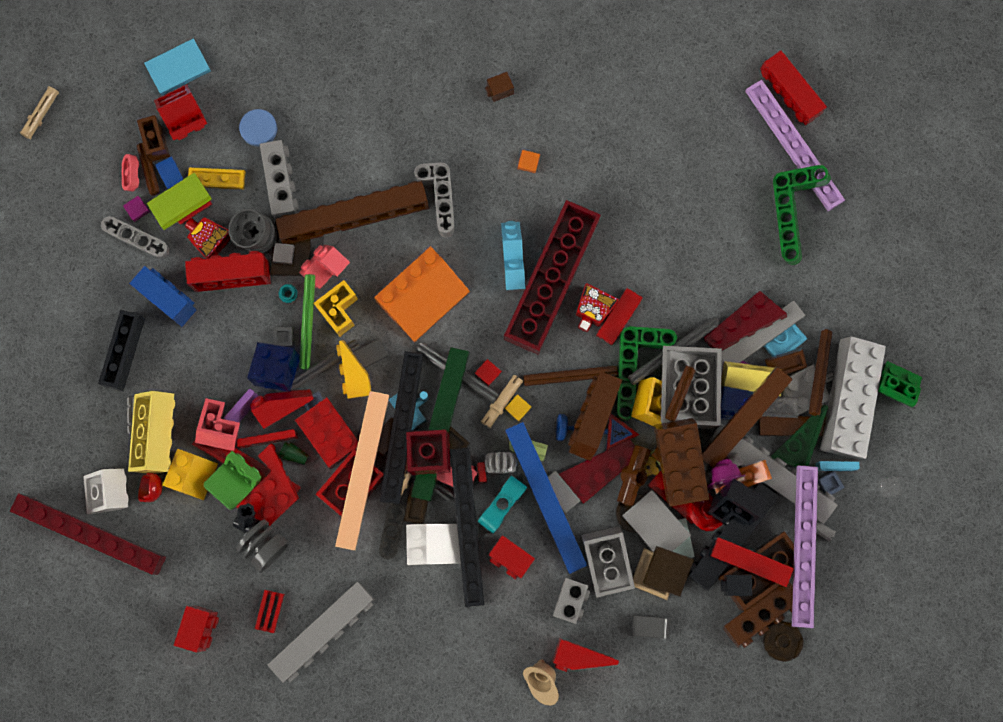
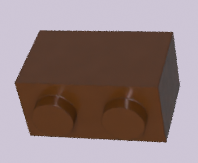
M152 115L137 120L145 152L150 160L154 162L170 157L163 129L158 118Z

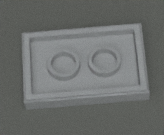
M653 490L622 515L653 553L656 546L673 551L691 536Z

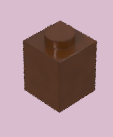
M508 72L487 79L485 91L488 98L492 97L493 102L514 95V86Z

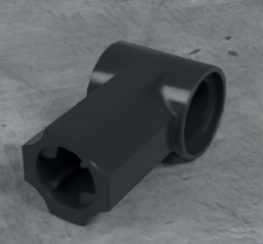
M249 503L240 505L237 510V517L233 522V527L246 533L250 528L259 523V520L255 518L254 506Z

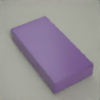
M248 389L224 418L240 422L251 410L250 403L258 395L251 389Z

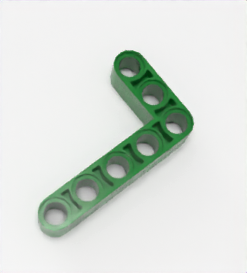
M823 165L780 172L773 178L781 254L783 259L790 265H797L802 259L794 192L827 185L831 180V175ZM819 173H825L822 179H817ZM801 176H806V180L804 182H798V179ZM781 180H787L786 185L779 186ZM783 198H790L787 204H781ZM785 216H792L789 222H783ZM789 233H793V239L790 241H786V235H788ZM795 251L796 256L793 259H788V254Z
M629 326L621 332L617 378L622 379L616 396L615 413L616 417L622 422H627L632 418L636 395V384L632 385L627 378L623 377L622 371L629 370L632 374L637 370L638 348L663 349V346L674 345L677 335L673 330ZM631 333L634 336V340H626L624 334ZM650 334L653 341L646 342L643 335ZM667 335L671 337L672 342L665 343L662 337ZM629 351L632 353L633 358L630 360L625 359L623 353ZM628 389L631 392V396L628 398L623 397L621 390ZM627 408L630 411V415L628 417L622 416L620 409Z

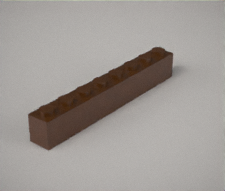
M413 181L408 185L391 187L389 190L375 191L372 194L356 196L346 201L340 200L335 204L321 205L315 209L302 210L292 215L286 214L277 218L276 224L282 244H291L429 209L422 181Z

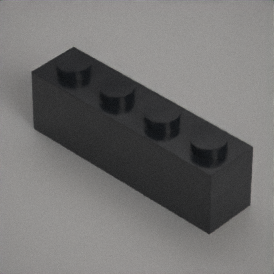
M120 310L98 382L101 386L124 392L145 318L140 314Z

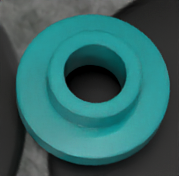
M285 284L279 289L278 295L283 302L292 303L296 300L298 291L295 286ZM287 291L292 292L290 297L285 296Z

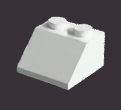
M124 468L102 469L83 476L87 515L116 511L128 507L129 498L126 493L127 478Z

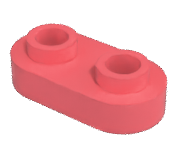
M126 154L122 160V188L131 192L139 186V161L135 155Z

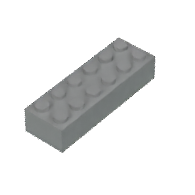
M852 336L840 339L820 451L853 460L866 459L886 346Z

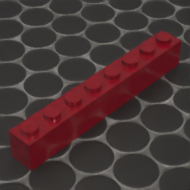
M18 493L10 509V512L151 575L159 574L166 559L164 555L25 494Z

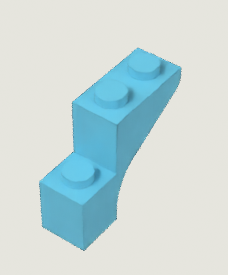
M507 221L506 223H501L506 290L525 289L520 222Z

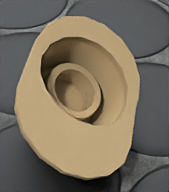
M541 659L523 671V676L534 698L540 703L549 706L554 705L558 701L559 694L555 685L556 672L550 665Z

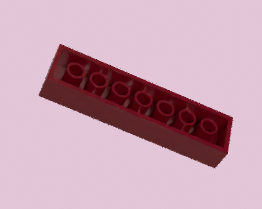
M568 200L565 201L504 334L505 341L539 355L601 217L600 214Z

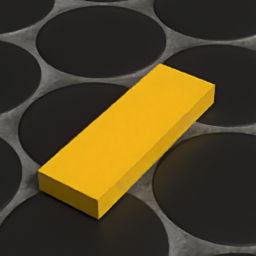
M189 167L188 176L195 173L204 188L244 190L245 170Z

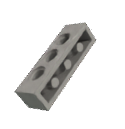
M282 140L261 143L260 150L271 214L274 220L286 214H296L299 205L297 198L294 199L293 196L296 188L294 181L290 179V174H293L291 163L287 162V157H290L288 146H284ZM277 159H280V160H281V163H280V164H278V165H273V162H274L275 160H277ZM284 177L282 182H276L277 178ZM281 195H288L285 200H279Z

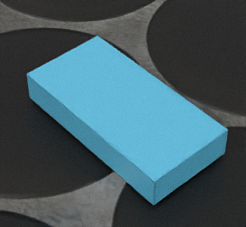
M820 461L816 463L818 471H856L860 469L859 462Z

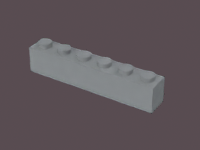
M745 435L727 457L731 458L738 452L745 462L740 465L741 467L766 460L772 479L764 481V483L795 504L797 470L794 468L792 471L785 467L787 463L778 457L773 459L769 456L770 451L762 446L760 448L756 447L753 444L754 440ZM818 486L817 520L824 524L838 504L834 501L836 497L827 491L825 493L818 490L820 487Z
M356 582L268 664V667L282 683L287 681L291 683L299 675L297 672L302 667L306 669L314 662L313 656L317 653L321 655L329 648L327 643L332 639L336 641L344 634L343 629L347 625L351 627L359 620L357 616L362 611L366 613L374 606L372 603L375 600L374 597L360 582Z

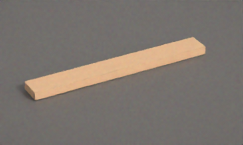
M369 392L335 547L356 551L389 401L388 394Z

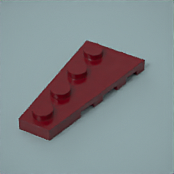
M759 291L706 335L704 342L711 348L722 349L723 351L738 343L740 339L754 335L756 331L763 327L767 328L773 325V322L787 318V313L764 293Z
M629 439L594 456L591 461L586 460L559 473V476L584 504L620 474L625 466L629 465L635 445Z

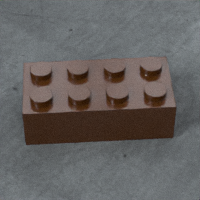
M601 371L598 377H593L586 392L587 396L581 406L580 415L574 425L575 429L568 442V445L571 446L569 453L591 461L598 450L622 379Z
M693 418L654 425L665 496L669 506L709 500L697 422Z
M785 531L779 532L753 551L794 568V543ZM735 566L730 567L718 578L721 583L724 575H752V596H730L739 610L743 611L779 586V584Z

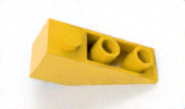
M340 340V345H336L338 356L342 358V364H339L340 374L344 375L345 383H342L343 394H347L348 399L369 396L371 391L369 374L346 342Z

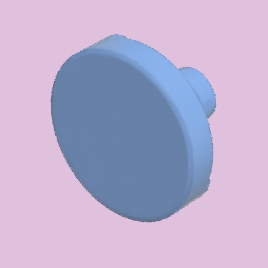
M255 109L247 112L242 117L239 130L246 143L252 146H260L261 143L273 141L277 134V123L268 111Z

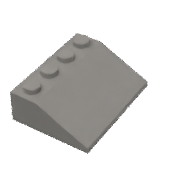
M663 346L661 423L672 422L667 420L665 415L685 367L691 366L696 371L675 421L693 418L697 422L698 429L716 430L721 426L722 349Z

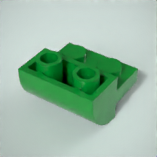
M887 361L881 372L878 392L912 408L917 404L920 395L922 377Z

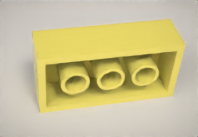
M158 391L134 394L128 472H168L171 464L169 455L172 446L171 429L174 425L172 419L175 407L174 394Z

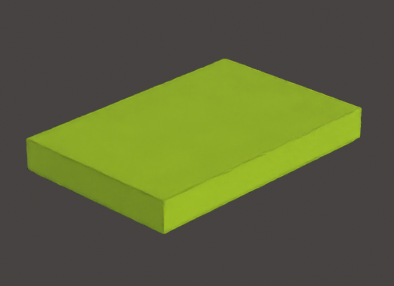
M193 173L149 201L147 205L162 229L165 230L212 200L197 175Z

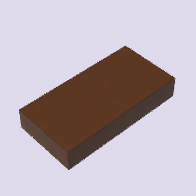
M802 348L764 359L766 367L775 368L777 366L786 374L807 368Z

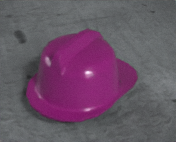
M730 459L719 461L712 468V483L707 488L708 490L717 489L727 485L732 479L745 475H741L737 465L732 463Z

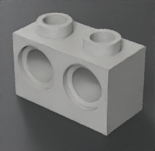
M565 578L553 616L574 624L577 623V620L581 621L584 613L581 607L583 601L587 602L590 591L587 590L588 585ZM573 586L580 588L581 593L577 598H573L570 595V589ZM567 605L573 606L575 610L571 617H567L564 614V608Z

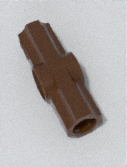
M637 445L634 447L629 465L625 466L621 471L623 483L617 502L631 507L634 505L639 487L643 486L647 480L645 468L651 450Z

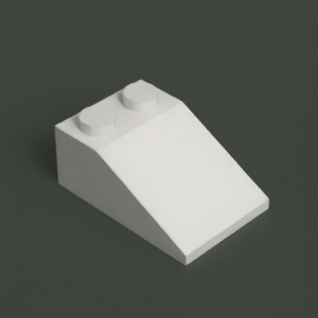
M457 524L406 525L407 565L461 564Z

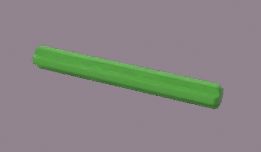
M306 274L304 280L300 369H308L310 367L315 275Z

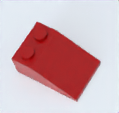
M559 638L552 662L555 663V668L567 672L568 669L578 670L618 665L619 660Z

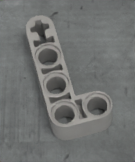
M442 162L420 164L414 170L415 179L417 182L422 181L423 186L434 185L438 232L444 238L451 237L454 234L455 225L449 166ZM439 171H445L446 175L438 176L437 173ZM421 172L428 174L425 178L418 176ZM445 188L448 190V192L446 194H440L439 190ZM447 206L450 209L447 212H441L440 208ZM444 220L448 222V230H444Z

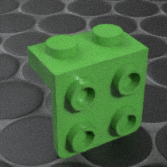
M231 451L226 456L225 462L204 482L203 486L229 510H233L258 485L261 476L259 471L255 467H250L240 454H235Z

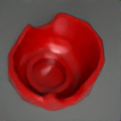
M147 473V475L142 476L138 491V500L140 502H154L162 494V479L157 474Z

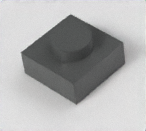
M273 327V347H293L294 328Z

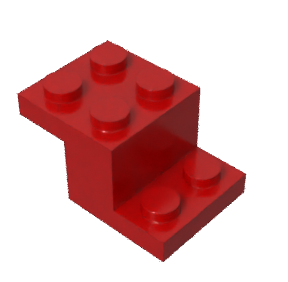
M188 84L154 100L156 108L166 124L173 141L176 139L182 140L188 136V133L200 131L207 124L204 114Z

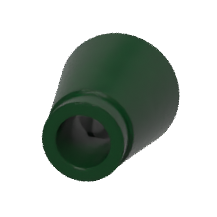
M285 442L278 456L282 457V460L305 465L309 455L293 443Z

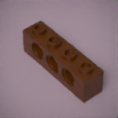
M789 582L787 587L778 586L724 625V631L737 648L741 646L746 648L754 642L753 637L757 634L761 637L770 630L768 626L773 623L779 624L785 619L784 615L789 611L792 613L793 585ZM775 601H784L785 608H777L775 606ZM765 611L769 614L770 618L762 620L759 617V613ZM751 623L754 630L746 632L743 629V624Z

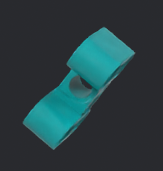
M511 475L492 504L479 518L478 523L494 534L514 503H517L524 494L527 486ZM500 499H505L508 502V507L504 510L497 507V502Z

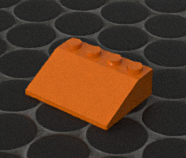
M430 246L374 298L397 325L416 342L470 291L442 257Z

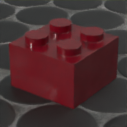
M447 430L406 432L407 472L411 475L451 473L450 442Z

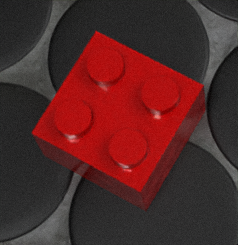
M503 535L489 553V557H491L490 562L498 568L501 565L507 569L506 574L515 580L517 577L521 579L535 560L534 557Z
M196 605L186 606L173 646L196 653L206 651V648L209 649L213 639L210 636L212 629L217 627L219 617H217L218 612Z

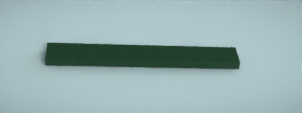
M450 347L428 431L447 430L449 433L470 354L469 351ZM438 474L416 475L411 497L431 502Z

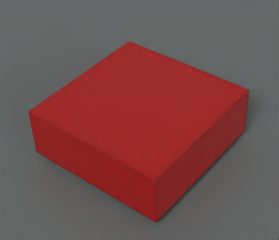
M487 359L475 372V375L490 386L502 371Z
M480 462L477 464L479 483L483 484L487 483L485 463Z

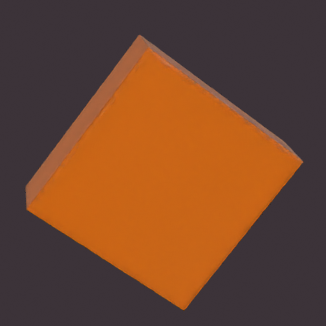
M522 150L518 169L536 173L540 154Z

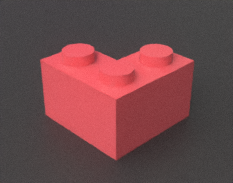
M320 245L314 251L312 259H308L302 264V270L299 273L304 278L306 274L315 275V288L321 289L332 275L338 277L350 262L335 247Z
M205 399L196 430L195 443L234 451L240 423L222 419L225 402Z

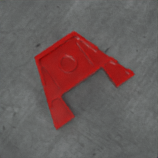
M272 443L258 455L271 472L236 506V508H239L240 505H246L247 503L253 505L255 518L260 521L267 520L269 526L299 499Z

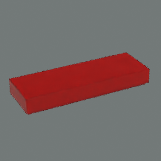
M627 288L596 336L613 345L643 297Z
M291 429L240 438L236 440L237 447L242 449L298 439V433Z

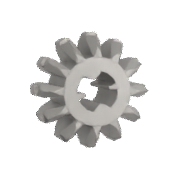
M510 452L488 453L485 459L486 472L492 474L514 473L517 468L516 454Z

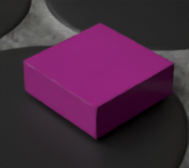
M139 196L123 205L134 222L150 212Z

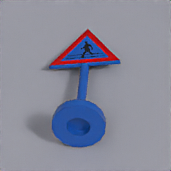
M559 413L556 422V440L563 441L567 436L568 430L574 431L575 428L568 425V417L565 414ZM611 413L608 419V429H605L603 433L607 434L606 451L639 435Z

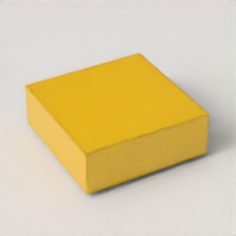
M517 394L505 407V410L519 422L532 407Z

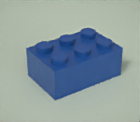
M144 266L129 283L181 327L197 311L193 307L194 302L154 268L149 270Z

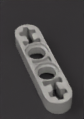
M108 216L101 222V228L104 232L158 259H163L169 254V247L165 242L123 221ZM113 222L119 228L118 231L111 227L108 229L107 224ZM126 229L132 231L129 238H123L122 236L123 231ZM142 237L148 238V244L145 246L139 245V240ZM154 244L159 248L162 246L164 251L158 253V251L155 248H153L152 245Z

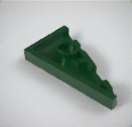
M823 404L820 415H812L771 457L773 459L778 457L794 467L798 465L809 466L829 406Z

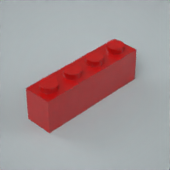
M782 50L763 63L760 69L762 76L771 82L777 94L780 93L784 98L785 105L788 108H792L799 122H803L806 126L823 114L827 106Z

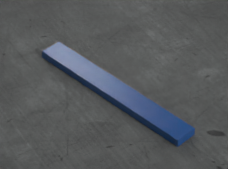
M521 422L505 429L568 573L570 574L586 567L585 559L524 423Z

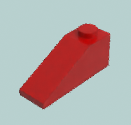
M310 389L270 393L256 397L250 403L251 412L263 429L312 401L314 397Z

